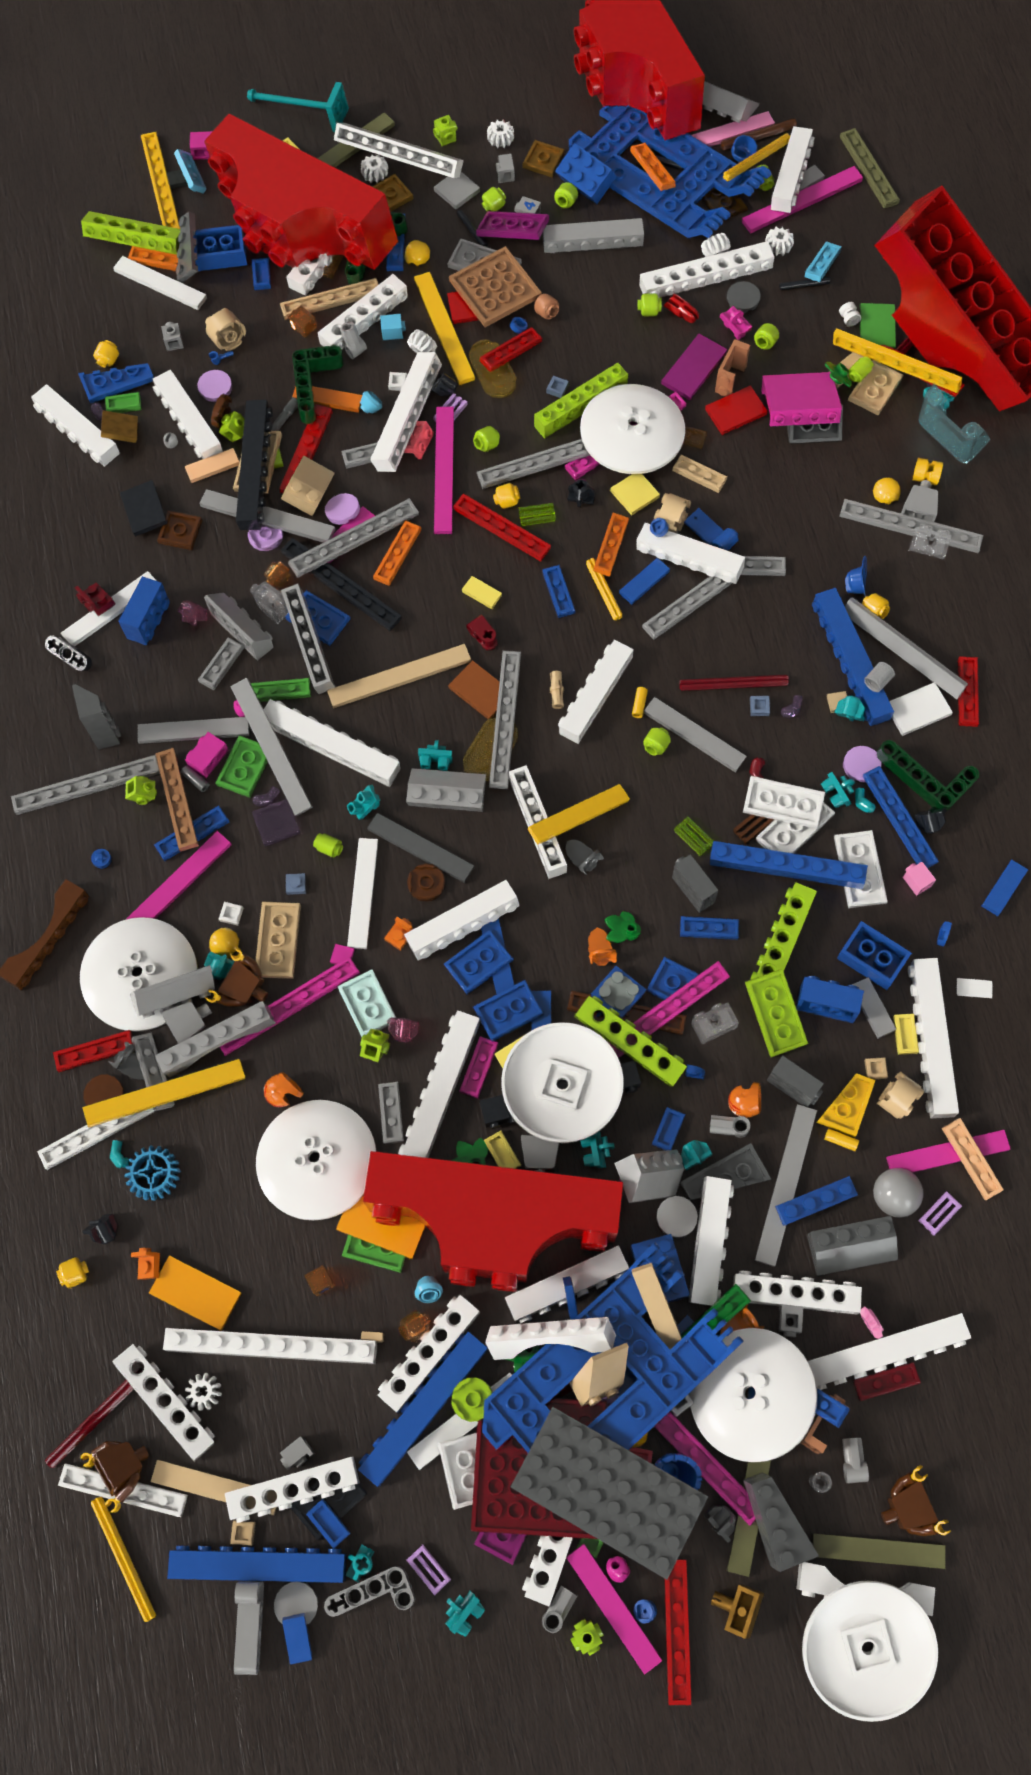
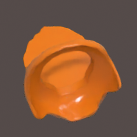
M598 927L591 931L588 937L590 963L593 964L594 962L598 966H605L610 961L617 963V951L612 949L610 941L606 939L607 933Z
M747 1304L721 1329V1334L730 1326L733 1328V1331L745 1328L763 1329L764 1326L758 1325L754 1315L747 1309Z

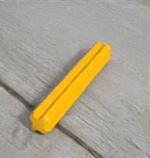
M594 558L587 560L586 565L614 620L621 619L622 612L603 574L593 571L596 560Z

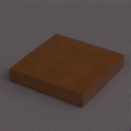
M168 510L166 514L168 524L162 526L157 539L158 544L192 550L202 518Z

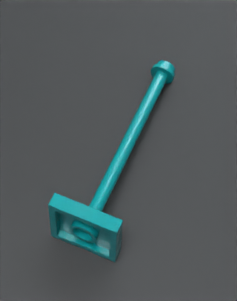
M340 82L335 83L327 102L258 93L255 89L248 90L247 98L251 102H255L257 99L326 109L333 132L336 130L337 123H343L349 109L344 88Z

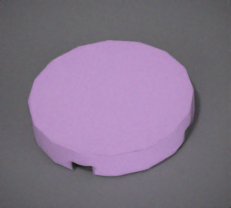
M210 370L204 373L197 383L200 395L205 400L216 402L223 393L230 395L232 391L230 377L227 373L220 370Z
M347 493L334 496L325 506L327 518L333 524L338 525L346 524L352 518L355 519L360 512L357 498Z
M261 525V530H249L248 539L255 549L270 551L278 547L282 542L283 531Z
M857 746L849 750L843 762V768L850 779L864 783L865 780L862 777L864 773L878 766L881 767V761L876 755L877 752L867 746Z

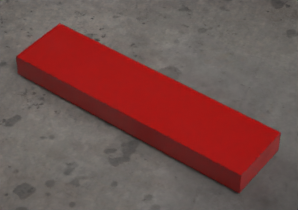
M531 327L481 356L480 362L489 372H492L542 342L543 338Z
M959 656L958 677L968 683L962 695L958 698L959 726L978 727V657Z
M130 1030L53 1052L57 1071L62 1072L117 1055L118 1052L125 1049V1042L133 1044L131 1040L133 1037Z

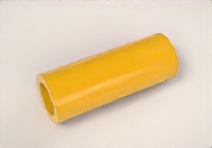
M638 687L632 711V716L635 718L643 717L648 689L644 687Z
M829 1128L824 1140L852 1151H856L859 1140Z

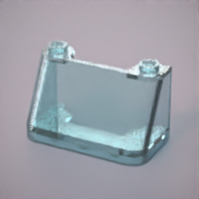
M933 384L925 394L918 418L919 424L958 461L967 463L991 439L986 431L976 422H970L960 429L945 415L947 412L944 408L947 399L943 396L942 391Z

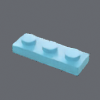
M177 149L174 155L188 183V187L194 192L204 193L207 188L191 153Z
M825 242L805 271V278L821 282L840 254L841 246Z

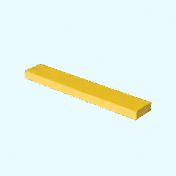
M618 784L529 826L528 831L537 845L627 803L630 798L622 786Z

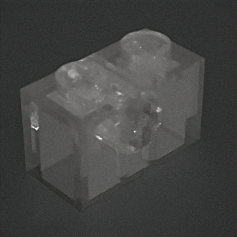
M926 525L916 526L909 550L944 559L952 535H948V532L945 530H930L931 527ZM930 537L933 538V539H932V541H933L932 545H929L928 539H929Z
M728 1002L723 1005L718 1003L711 1007L712 1010L706 1013L701 1011L694 1015L691 1025L701 1044H705L738 1027L739 1022ZM711 1019H713V1021L718 1020L717 1025L714 1022L710 1023Z

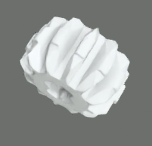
M504 119L500 122L497 120L496 123L491 122L487 129L488 142L492 146L496 145L497 149L500 146L503 148L506 145L510 146L514 139V128L510 122L505 123Z
M379 154L377 156L371 155V157L366 156L365 160H362L361 174L370 183L373 181L378 183L379 180L383 181L384 177H387L388 164L384 157H380Z
M783 226L781 229L775 227L774 230L770 229L765 242L768 241L772 252L776 256L778 254L784 256L793 247V233H790L789 229L784 230Z
M724 233L708 238L701 245L705 257L727 252L731 247L730 241Z
M419 329L411 333L407 341L409 347L416 353L435 352L437 348L436 342L432 337Z
M205 1373L202 1379L201 1375L197 1374V1382L189 1380L192 1388L187 1387L185 1391L191 1392L186 1397L188 1401L193 1399L190 1404L191 1407L194 1408L198 1404V1410L202 1411L204 1405L206 1409H211L210 1402L218 1404V1400L214 1397L215 1395L221 1396L222 1393L216 1391V1389L221 1387V1384H214L217 1379L215 1376L209 1379V1374ZM201 1388L208 1389L205 1390L206 1392H208L206 1396H200V1394L202 1393L199 1392Z

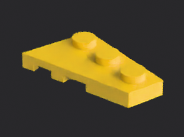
M856 1073L817 1123L856 1137L875 1080Z

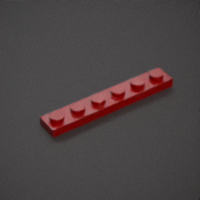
M318 404L315 405L316 420L311 424H307L279 488L280 493H284L303 456L313 460L333 413L332 408Z
M464 493L453 506L456 512L540 562L551 549L550 544Z
M677 1559L668 1580L664 1578L668 1705H691L686 1559Z

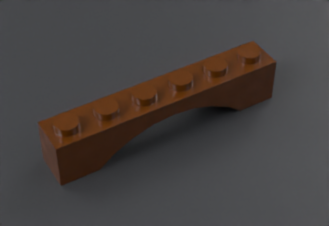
M65 879L54 894V912L44 934L27 950L9 957L0 968V977L19 990H22L23 987L30 983L31 976L40 969L44 958L53 951L54 944L63 937L67 926L76 919L78 911L88 901L89 895L86 891Z

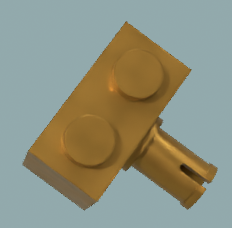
M738 1585L734 1599L715 1591L713 1597L719 1600L712 1599L711 1605L729 1612L724 1630L744 1639L750 1638L764 1593L746 1585Z

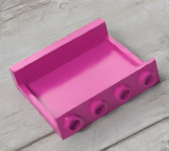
M831 372L764 375L761 391L762 395L765 394L770 412L769 425L787 426L840 423L842 406L835 382L830 378Z

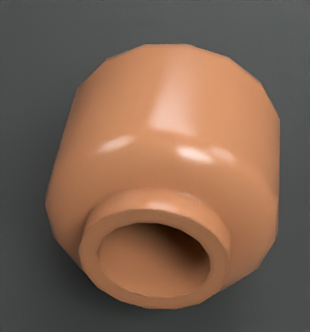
M542 294L536 299L534 310L541 317L547 320L552 319L559 312V302L549 294Z

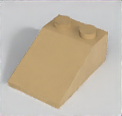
M303 456L281 499L313 516L335 473Z
M627 1343L592 1356L569 1383L581 1407L587 1404L590 1406L596 1405L602 1400L601 1398L607 1396L610 1399L619 1393L618 1390L624 1384L629 1348Z

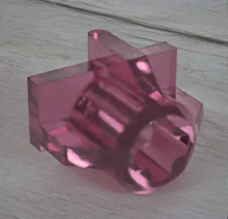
M190 600L183 601L178 608V612L182 614L183 622L197 626V621L207 620L208 609L202 608Z
M393 1017L387 1020V1024H389L388 1031L398 1042H409L418 1034L419 1022Z

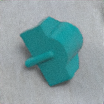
M846 696L838 702L834 712L838 716L846 717L850 721H854V719L864 721L865 719L863 717L865 707L859 698Z
M209 952L204 966L210 965L213 978L222 980L226 978L235 961L228 959L226 954L220 956Z
M697 1140L684 1145L681 1153L686 1170L701 1164L713 1155L707 1143Z
M361 1545L355 1557L349 1554L347 1559L352 1561L345 1576L358 1583L362 1576L368 1575L373 1568L371 1558L374 1551Z

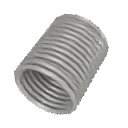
M879 662L866 676L864 681L869 689L874 692H880L893 678L895 673L890 665L885 662Z

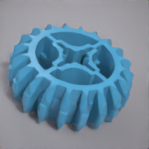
M149 1146L148 1152L143 1147L141 1155L135 1152L134 1154L137 1158L135 1160L133 1158L129 1159L132 1166H126V1169L130 1171L125 1174V1177L129 1179L126 1185L132 1186L130 1191L132 1193L136 1192L138 1198L143 1195V1199L146 1201L149 1197H151V1200L156 1201L158 1195L159 1198L163 1199V1192H166L168 1195L171 1194L169 1187L176 1188L173 1181L180 1180L175 1175L181 1172L179 1168H175L179 1162L174 1160L175 1155L173 1153L169 1154L168 1149L162 1151L161 1146H158L156 1150L153 1146ZM155 1158L165 1160L167 1168L158 1167ZM147 1161L146 1167L140 1169L141 1165ZM154 1169L157 1172L153 1173V1177H151L149 1173H152ZM162 1177H166L164 1182L158 1186L159 1180ZM138 1178L147 1179L150 1189L143 1188Z

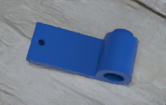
M700 508L684 521L706 544L728 551L739 541L736 530L732 528L722 530Z

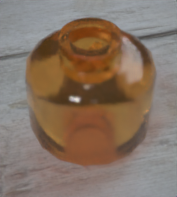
M280 561L272 562L264 571V576L267 578L265 582L272 588L275 586L282 588L290 578V569Z
M415 1310L400 1320L398 1329L406 1341L417 1342L424 1333L430 1331L429 1324L431 1321L426 1313L421 1314Z

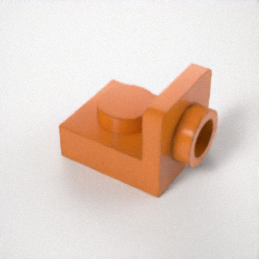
M396 917L394 926L384 938L385 941L401 951L407 943L404 934L413 930L412 923L405 918L400 919Z
M139 1248V1252L131 1253V1257L139 1258L138 1279L159 1278L160 1253L152 1252L151 1248Z

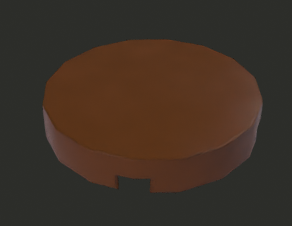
M223 393L217 399L211 416L213 427L220 429L223 416L231 412V407H229V403H232L231 396Z
M418 865L408 875L407 884L409 892L420 901L435 900L444 891V874L435 865Z
M108 1074L92 1078L84 1089L83 1099L86 1106L124 1095L122 1083Z

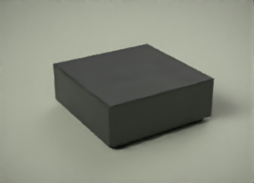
M182 170L167 173L171 189L187 186Z

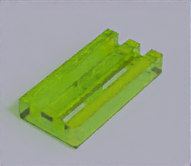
M553 503L518 508L521 526L556 521Z
M688 816L674 828V831L700 856L713 845V840ZM687 823L693 830H695L707 842V844H704L697 837V835L694 832H692L685 824Z

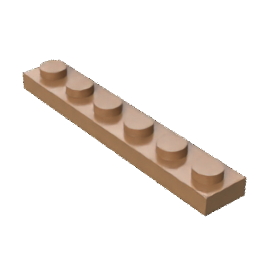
M174 748L155 753L178 848L181 852L198 847Z

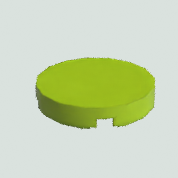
M466 1378L460 1381L452 1393V1407L455 1413L461 1419L469 1422L482 1420L484 1418V1400L493 1393L492 1389L484 1380L479 1378Z

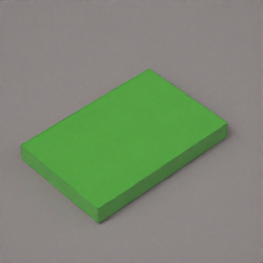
M861 303L860 338L895 349V319L892 316L895 312V304Z
M239 735L216 781V785L251 798L268 763L259 743Z
M348 1235L342 1257L399 1273L402 1271L406 1258L403 1255L396 1254L393 1251L383 1249L380 1246L378 1247L351 1235Z

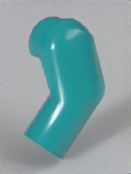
M856 788V807L866 813L874 812L875 804L865 798V789Z
M113 1140L110 1159L117 1168H126L129 1165V1158L121 1154L123 1142Z

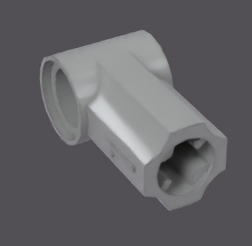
M353 322L341 325L340 331L346 343L344 346L345 351L351 359H354L367 350V346L359 336Z
M711 1115L710 1133L733 1135L738 1138H743L749 1133L750 1122L746 1117ZM743 1123L746 1126V1130L738 1131L735 1125Z
M842 1439L845 1459L843 1464L845 1482H868L869 1472L867 1463L864 1461L862 1439Z
M560 1586L549 1608L542 1617L543 1627L551 1633H556L562 1628L563 1622L577 1598L575 1594L563 1586ZM550 1615H555L558 1618V1624L554 1628H549L546 1624V1620Z

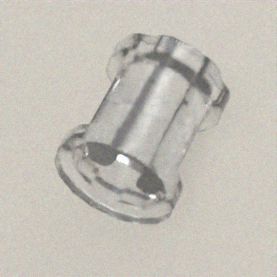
M816 1472L810 1477L809 1485L815 1492L825 1493L831 1488L832 1480L827 1473ZM822 1476L825 1485L819 1488V1484H816V1479H820Z

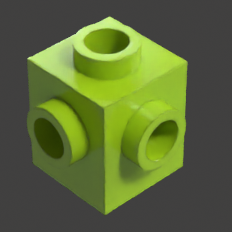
M449 115L434 120L435 128H433V133L441 146L456 141L457 125Z
M236 411L225 414L221 420L222 425L219 433L231 442L241 439L244 432L245 418Z
M135 776L126 781L125 799L134 801L139 805H145L155 799V781L145 776Z
M370 1029L367 1035L364 1034L362 1036L360 1056L379 1062L383 1054H387L389 1051V1034L383 1033L381 1030Z
M583 1619L574 1625L575 1629L572 1631L574 1637L570 1640L576 1651L581 1650L583 1655L588 1653L590 1656L601 1649L599 1646L602 1644L600 1637L604 1636L598 1623L593 1625L591 1620L587 1622ZM585 1634H590L592 1637L588 1643L583 1640Z

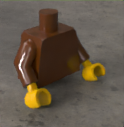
M235 947L239 954L234 956L230 953L231 958L235 961L217 992L212 989L208 990L210 993H214V997L212 999L206 998V1000L211 1003L217 1001V1003L229 1007L244 1006L246 1003L251 1004L254 998L264 1002L269 993L261 988L264 979L261 977L262 972L258 963L248 955L242 954L239 947Z
M105 1441L93 1449L91 1454L83 1453L81 1455L82 1460L89 1458V1461L83 1466L86 1468L95 1466L111 1496L115 1495V1499H109L105 1503L106 1507L110 1506L112 1502L115 1503V1508L111 1513L120 1510V1502L125 1501L140 1480L141 1461L149 1457L148 1451L144 1446L133 1450L129 1442Z
M919 1465L913 1472L898 1478L890 1491L891 1496L888 1498L891 1508L881 1512L882 1519L886 1525L897 1521L900 1529H906L909 1534L923 1537L937 1535L938 1533L946 1535L951 1530L944 1531L942 1524L949 1521L942 1520L938 1522L921 1482L925 1480L928 1474L920 1476L918 1471L923 1466Z

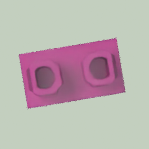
M732 306L728 311L722 312L720 318L724 325L731 329L736 339L739 340L752 330V326L743 317L744 313Z

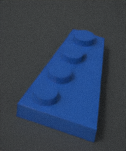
M148 363L126 366L125 369L120 370L111 368L110 371L106 372L97 370L93 371L92 374L78 373L90 404L105 399L107 396H113L150 383L154 378Z

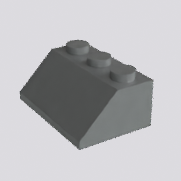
M841 404L840 423L787 425L789 443L842 441L843 404Z

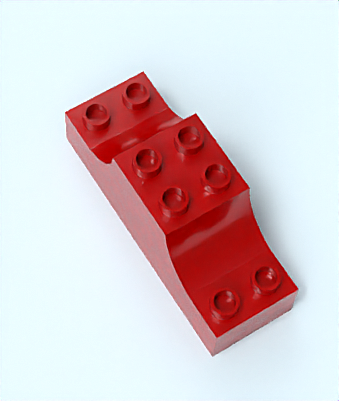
M586 0L585 8L579 10V26L574 27V38L577 46L580 48V53L574 55V64L579 75L585 73L586 85L590 96L597 95L603 107L608 105H629V107L645 112L650 127L652 129L658 128L664 140L701 129L705 75L661 1Z
M228 114L204 141L210 155L208 163L217 173L220 180L217 184L222 194L231 199L235 209L233 218L245 234L243 237L245 246L253 253L257 254L262 251L268 254L269 258L277 266L284 267L286 264L292 268L294 266L298 267L305 260L312 261L319 258L320 254L326 253L327 256L345 255L353 265L360 266L364 264L375 270L398 243L386 195L370 185L231 114Z
M941 185L916 200L874 245L895 272L900 283L901 303L892 316L929 365L937 368H951L966 374L980 385L998 411H1002L1026 402L1031 397V306Z
M371 1151L363 1203L372 1212V1218L376 1219L375 1223L400 1226L401 1216L413 1217L424 1224L439 1242L441 1266L445 1273H449L451 1284L475 1287L477 1276L492 1278V1289L517 1292L518 1282H527V1277L534 1261L551 1245L564 1239L577 1238L581 1239V1249L605 1252L607 1243H614L618 1234L623 1182Z

